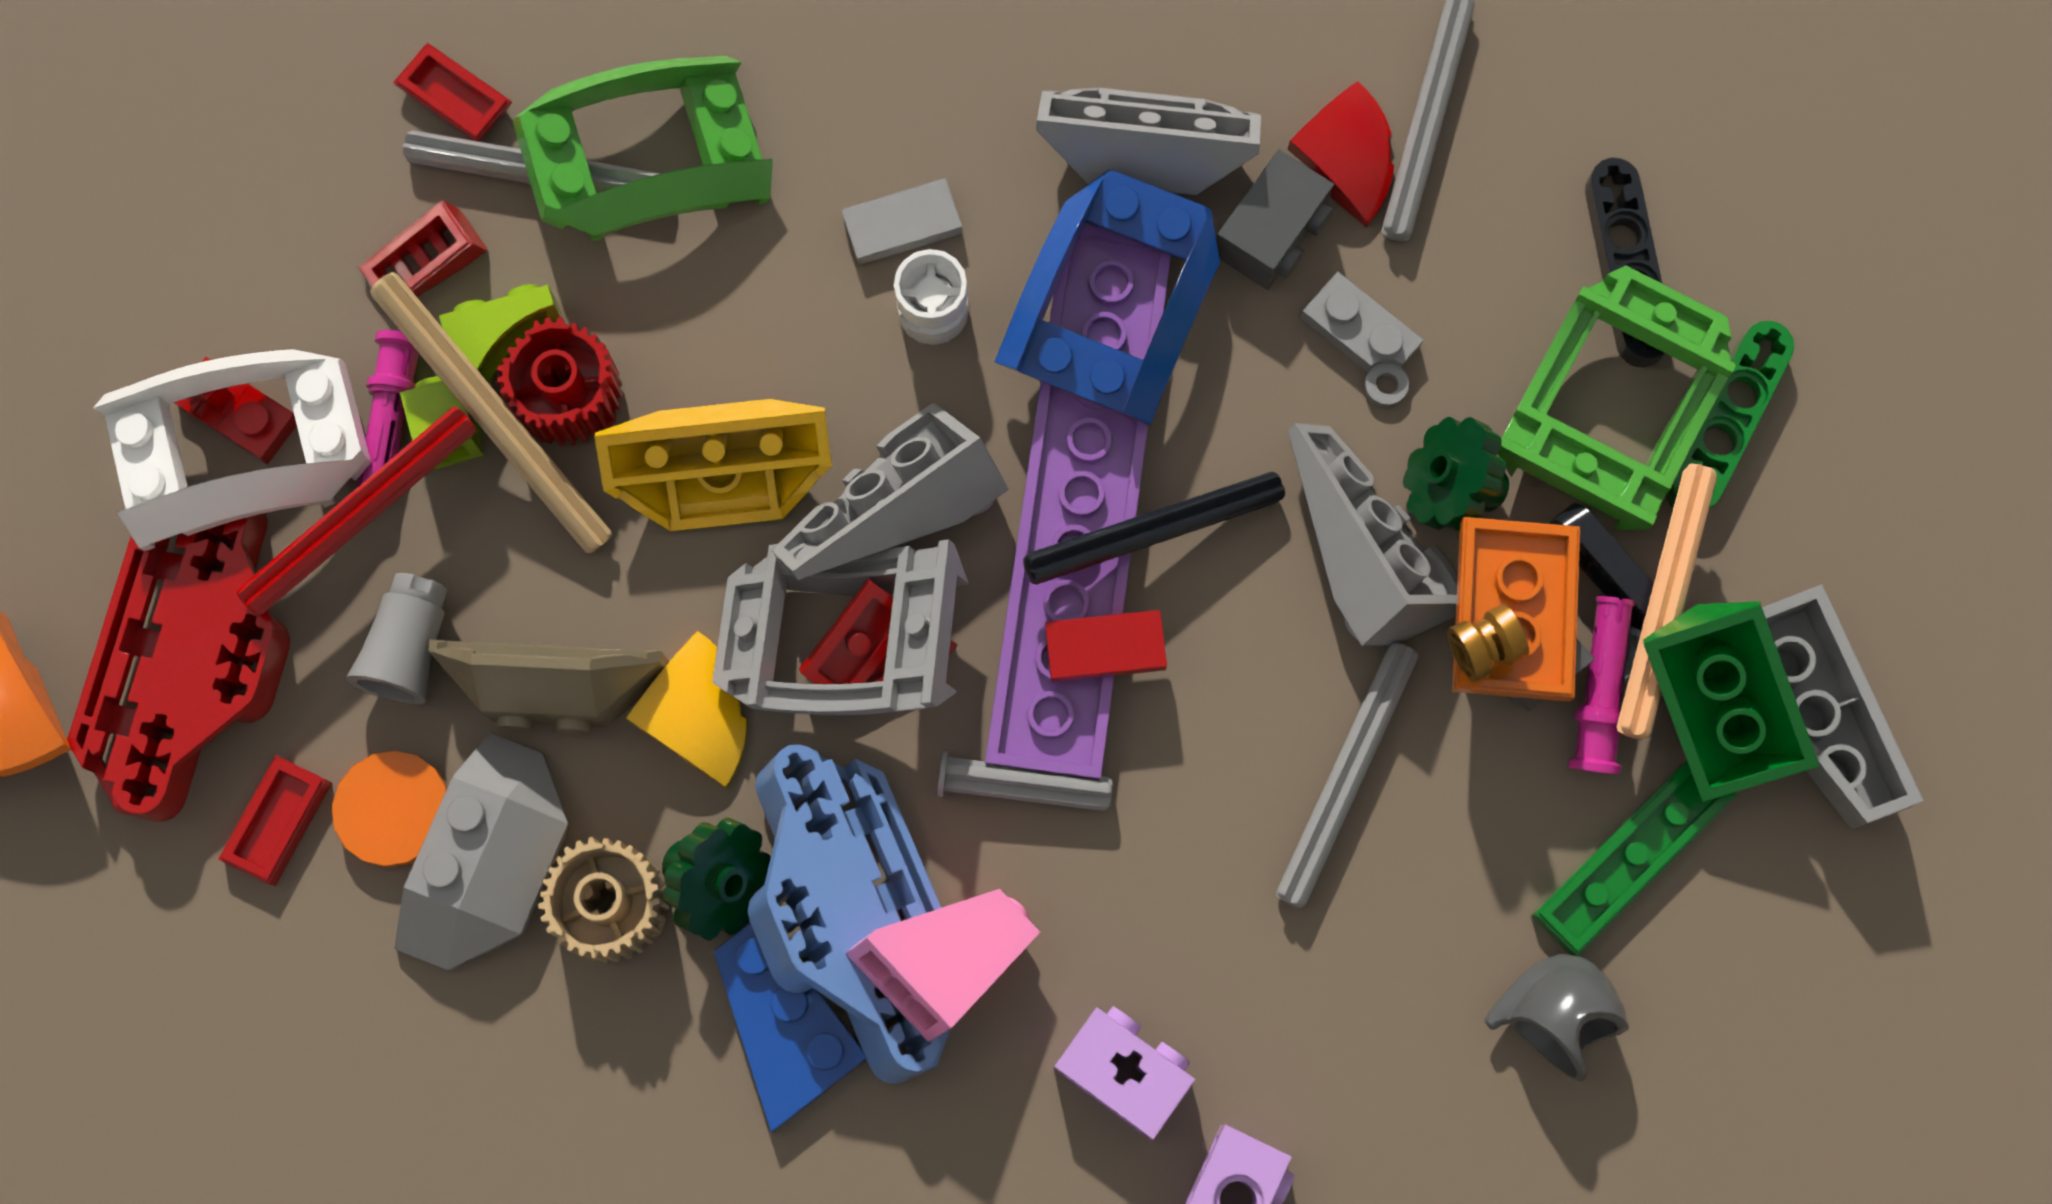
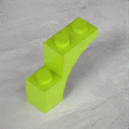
M534 284L518 286L510 290L507 296L487 302L483 300L465 301L455 306L452 312L439 315L442 328L490 386L498 373L497 366L503 365V358L510 357L507 349L517 346L515 342L517 337L524 339V332L533 328V322L536 320L542 325L545 322V318H550L553 323L557 321L558 317H562L559 304L548 284L540 287ZM439 376L423 379L416 383L414 389L400 392L412 441L452 407L461 409L476 427L475 434L433 470L484 456L481 442V427Z

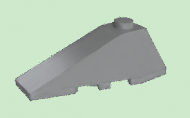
M932 402L891 431L876 446L881 455L864 472L862 469L854 468L842 480L846 486L845 491L834 502L817 505L772 552L780 563L797 580L963 523L970 517L985 512L992 506L994 500L1008 491L1009 488L981 438Z
M1295 423L1288 430L1333 599L1345 617V626L1349 633L1362 646L1391 645L1394 642L1402 643L1455 617L1457 574L1445 556L1434 544L1426 550L1404 526L1411 519L1400 505L1393 507L1386 500L1377 496L1370 488L1374 484L1372 473L1330 426Z

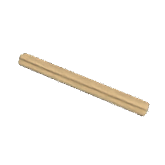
M392 272L379 279L370 290L371 296L574 540L589 554L605 544L612 536L608 526L397 273Z

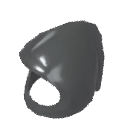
M1558 954L1538 961L1513 983L1485 1018L1486 1025L1491 1030H1495L1504 1024H1511L1531 1046L1556 1068L1579 1082L1583 1081L1587 1076L1581 1050L1588 1044L1621 1035L1629 1029L1625 1008L1608 977L1596 964L1586 958L1566 954Z

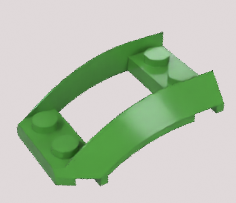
M723 55L667 59L628 65L590 75L553 88L514 118L513 125L541 221L562 230L568 225L589 234L591 241H599L606 234L659 218L727 208L729 203L756 200L757 205L767 204L771 194L773 158L763 159L736 76V72L742 62ZM679 88L703 165L642 178L596 194L572 111L623 96Z
M1623 266L1607 274L1603 281L1588 288L1583 286L1501 438L1502 443L1498 455L1505 460L1506 469L1510 477L1513 476L1517 468L1617 519L1613 530H1649L1653 526L1660 506L1671 489L1702 425L1737 365L1731 361L1728 342L1732 336L1728 317L1628 266ZM1597 319L1697 369L1645 465L1547 415Z

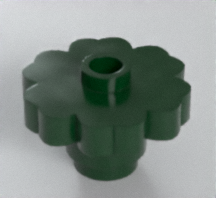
M1449 416L1438 425L1430 427L1424 435L1423 448L1414 450L1408 458V469L1403 478L1404 487L1412 491L1407 501L1408 511L1415 515L1419 523L1436 530L1446 526L1455 531H1460V521L1463 517L1482 518L1484 512H1491L1500 507L1509 491V479L1505 473L1506 462L1501 457L1496 456L1501 447V437L1493 432L1489 425L1472 417L1465 418L1461 422Z
M726 817L717 826L706 822L700 823L692 833L686 835L682 840L675 842L667 850L662 863V872L666 885L663 899L667 905L676 908L673 917L676 926L705 940H712L720 931L734 935L743 927L744 923L750 921L748 916L749 901L755 892L765 884L771 859L768 853L760 850L763 840L760 832L749 828L739 821Z

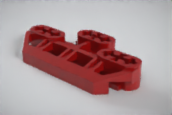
M265 513L225 523L189 536L183 533L178 534L175 546L184 549V555L166 552L171 537L155 542L156 548L143 551L137 546L132 536H130L67 738L71 750L81 767L95 774L116 809L115 812L152 822H164L174 818L182 810L186 802L201 749L236 720L241 723H252L262 719L270 711L289 652L290 637L287 629L272 616L270 608L265 613L256 615L241 602L237 595L238 588L256 574V564L267 531L268 520ZM218 538L222 541L220 542L219 547L216 545ZM231 542L234 543L233 550L228 547L231 545ZM213 569H214V570H222V569H223L222 573H220V572H212ZM157 580L162 581L163 585L151 623L162 626L161 631L143 628ZM264 631L261 640L251 639L248 644L251 635H260ZM134 656L139 657L140 660L127 701L138 704L137 709L119 705ZM242 659L250 665H253V662L257 663L256 671L244 664L241 668L238 666L239 660ZM247 686V691L244 696L235 695L232 699V694L235 689L244 690ZM174 731V735L171 740H161L163 732L173 733ZM110 734L116 735L115 742L106 765L103 761L104 752ZM151 758L164 764L165 761L168 762L166 770L155 765L149 766ZM157 787L154 797L144 796L146 788L153 789Z

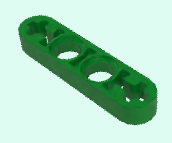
M1771 320L1760 321L1752 325L1738 342L1731 356V361L1737 365L1702 425L1671 489L1666 494V499L1671 508H1674L1682 473L1689 464H1700L1716 471L1717 478L1709 509L1722 496L1793 355L1795 347L1793 336L1782 324ZM1763 339H1768L1772 342L1770 349L1772 354L1761 365L1759 371L1750 368L1760 351L1758 344ZM1742 382L1749 385L1755 392V405L1750 408H1741L1733 404L1728 397L1727 390L1729 384ZM1717 428L1725 431L1732 440L1731 452L1727 455H1717L1708 450L1704 443L1706 430Z

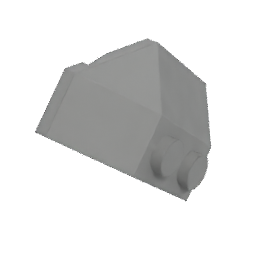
M1106 88L1071 89L1063 93L1052 90L1042 91L1036 130L1088 184L1107 170H1114L1175 195H1198L1259 154L1261 115L1253 112L1242 113L1232 106L1199 98Z
M489 733L453 775L403 887L395 950L452 971L466 962L484 955L524 934L545 885L543 880L548 878L550 873L548 870L553 866L570 827L543 753Z

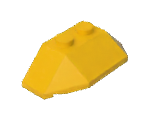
M774 399L656 411L596 432L594 435L603 491L616 499L620 498L633 509L669 531L784 519L816 481L832 466L825 408Z

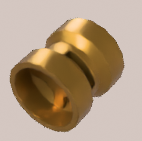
M1505 604L1487 610L1484 613L1483 619L1478 622L1470 623L1463 621L1449 627L1447 630V638L1453 656L1463 674L1471 682H1476L1489 676L1494 666L1501 663L1511 666L1529 657V646L1524 630L1513 611Z

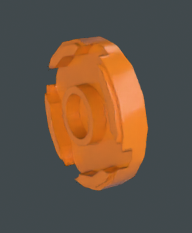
M396 750L372 754L353 765L339 782L332 803L334 829L343 846L366 863L385 868L413 865L448 786L439 772L417 755Z

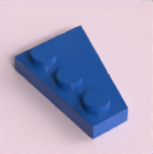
M750 923L714 951V955L770 1131L775 1132L865 1062L866 1057L861 1047L820 992L811 988L807 992L796 994L785 991L776 983Z

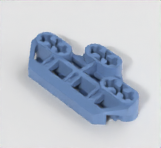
M799 744L789 745L780 750L760 771L756 778V793L775 841L765 884L755 892L749 901L748 916L751 926L776 983L785 991L796 994L807 992L814 988L847 1011L866 1060L874 1075L886 1083H903L939 1066L938 1062L951 1029L928 1042L886 997L877 998L875 993L881 991L854 964L846 953L874 930L901 922L897 911L900 910L904 920L940 909L941 905L884 772L857 759H854L844 768L834 763L833 759L827 760L819 756L817 751ZM844 785H847L857 808L843 812L841 806L850 802ZM806 801L797 810H795V808H797L802 802ZM867 836L871 840L888 881L876 887L873 882L880 879L882 875L866 840ZM786 902L787 904L781 907L778 905V903ZM798 926H800L801 930H799L790 938H788L787 933L789 934ZM808 956L810 961L803 963L800 958ZM896 1017L898 1023L887 1030L885 1023ZM905 1047L908 1054L902 1056L898 1048Z

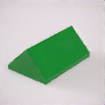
M1760 601L1697 604L1643 639V645L1702 802L1820 767Z

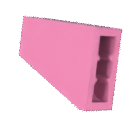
M1000 889L876 929L855 944L846 955L929 1042L951 1029L1036 938L1040 931L1031 923L1027 911L1019 902L1007 897Z

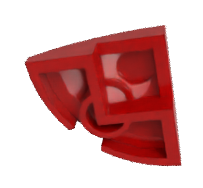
M1357 81L1318 112L1289 141L1287 150L1308 168L1334 183L1330 197L1367 228L1381 209L1393 178L1394 165L1391 163L1389 142L1392 134L1379 104L1369 91Z

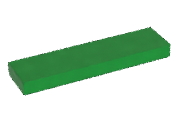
M1686 759L1531 916L1569 955L1578 956L1737 794L1734 792L1702 802Z

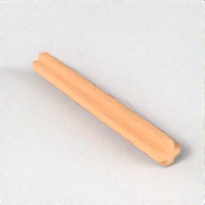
M1689 464L1682 473L1617 723L1619 733L1634 739H1645L1651 734L1662 693L1643 645V639L1682 614L1717 478L1714 469L1700 464Z

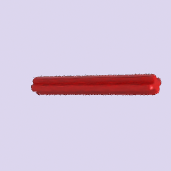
M458 407L449 409L240 586L237 590V595L241 602L256 615L265 613L473 436L476 432L474 423Z

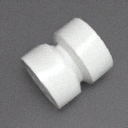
M933 249L915 252L904 259L897 269L894 279L897 311L902 328L908 336L920 343L937 345L949 342L963 330L967 324L969 314L968 287L963 267L953 256L944 251Z

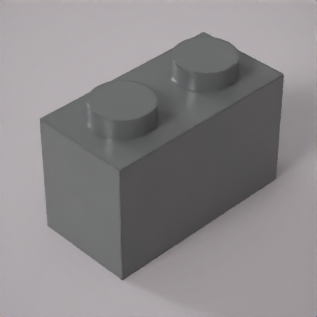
M1278 149L1217 234L1216 241L1220 260L1267 290L1278 275L1287 279L1303 256L1304 250L1299 245L1309 232L1317 236L1334 211V207L1328 204L1334 183Z

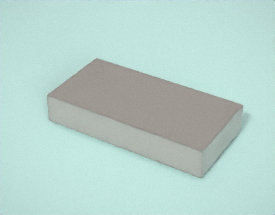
M946 178L841 209L858 265L963 234L962 224Z

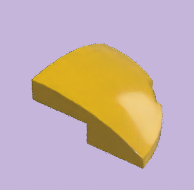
M697 631L659 673L626 719L675 752L681 759L725 788H728L735 777L743 757L747 739L748 720L741 716L740 701L712 683L717 647L707 637Z

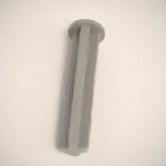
M943 750L937 791L938 797H943L944 791L1099 811L1108 810L1111 803L1112 779L1106 776H1101L1100 781L986 765L985 761L948 757L949 751Z

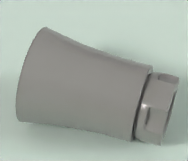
M396 573L388 593H384L375 620L362 650L345 678L346 681L361 691L383 699L412 705L424 704L426 702L429 671L433 658L428 651L429 640H437L445 615L442 609L447 588L433 580L414 574Z

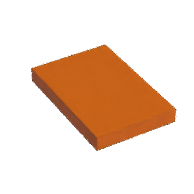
M1471 517L1462 518L1459 533L1455 625L1463 621L1470 623L1478 622L1483 619L1484 613L1487 610L1505 604L1513 611L1524 630L1529 646V657L1511 666L1505 663L1494 666L1489 676L1476 682H1471L1467 679L1454 658L1452 692L1570 702L1575 698L1580 526Z

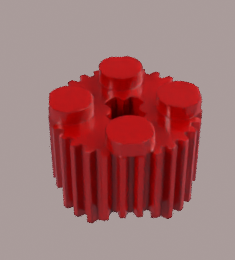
M558 317L557 321L553 323L550 318H545V322L542 325L537 320L534 321L533 328L524 332L525 338L520 339L517 337L515 339L517 346L507 349L510 357L503 358V365L497 366V370L501 375L497 378V382L501 386L500 393L514 415L529 433L540 442L552 444L556 440L559 446H563L565 441H569L573 446L576 445L577 439H581L585 443L588 441V435L592 434L594 436L596 432L610 428L616 422L617 415L615 410L620 409L617 399L623 396L619 388L622 386V381L619 377L620 373L605 344L600 342L596 334L591 335L588 328L584 327L580 330L576 323H572L570 326L564 322L562 317ZM569 377L568 381L560 386V379Z

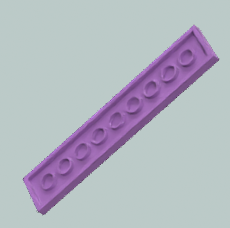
M1085 225L1053 294L1049 323L1143 360L1164 311L1171 256L1099 227ZM1044 382L1040 383L985 764L1100 781L1114 676L1051 682L1045 622L1123 614L1131 553L1037 585L1029 581L1023 566V558L1030 552L1136 517L1148 424Z

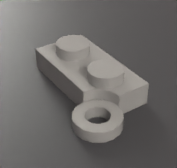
M1337 271L1305 307L1300 319L1368 373L1364 380V392L1371 403L1383 408L1397 406L1404 400L1409 390V380L1402 368L1421 347L1424 340ZM1381 377H1389L1395 381L1396 391L1391 394H1384L1378 390L1376 381Z

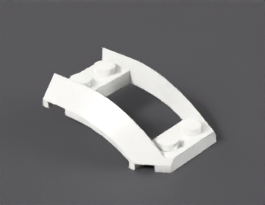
M294 349L219 358L171 370L104 394L93 407V409L105 416L125 505L124 510L116 513L137 546L143 551L156 548L155 542L181 533L189 536L225 523L263 513L321 504L324 507L335 504L334 496L350 478L356 481L371 464L346 363L339 358ZM285 378L306 463L231 475L188 487L169 404L230 386Z

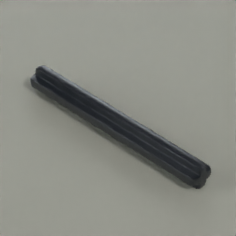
M1271 471L1030 552L1023 558V566L1029 581L1037 585L1278 503L1285 497V488L1282 485L1280 476L1276 472Z

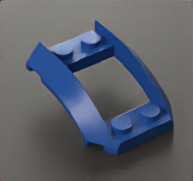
M1107 170L1064 203L1027 280L994 362L1151 425L1200 306L1220 265L1211 210L1204 205L1117 171ZM1086 223L1186 262L1143 360L1043 320L1058 282Z

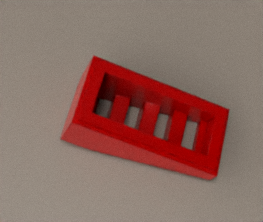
M442 200L358 268L370 286L373 287L379 279L387 275L384 269L392 265L401 279L418 297L472 263L488 249L462 211ZM448 229L457 240L452 245L443 235V232ZM429 241L439 253L435 259H432L423 246ZM410 253L421 267V270L416 274L404 259Z

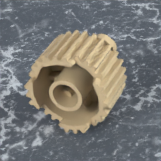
M590 837L587 844L580 840L576 841V848L573 850L568 846L565 847V855L556 859L559 864L558 867H550L548 870L552 875L551 879L543 880V884L548 887L547 891L540 893L544 901L538 904V909L545 912L540 918L542 922L549 925L546 931L557 937V942L567 947L568 951L590 961L607 963L609 959L617 963L620 962L621 956L628 960L631 959L632 951L634 950L641 954L644 951L642 945L644 943L651 945L653 943L652 939L661 935L667 922L664 911L668 910L669 906L663 902L664 889L662 887L665 885V880L658 876L660 874L659 869L652 864L650 859L633 846H627L619 840L614 843L610 839L604 838L601 844L595 838ZM603 888H606L614 895L616 894V900L612 903V908L606 913L599 909L595 911L593 909V905L601 901L599 891Z

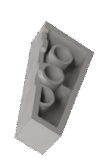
M1818 585L1762 607L1820 767L1806 770V772L1848 826L1854 830L1924 802L1823 585Z

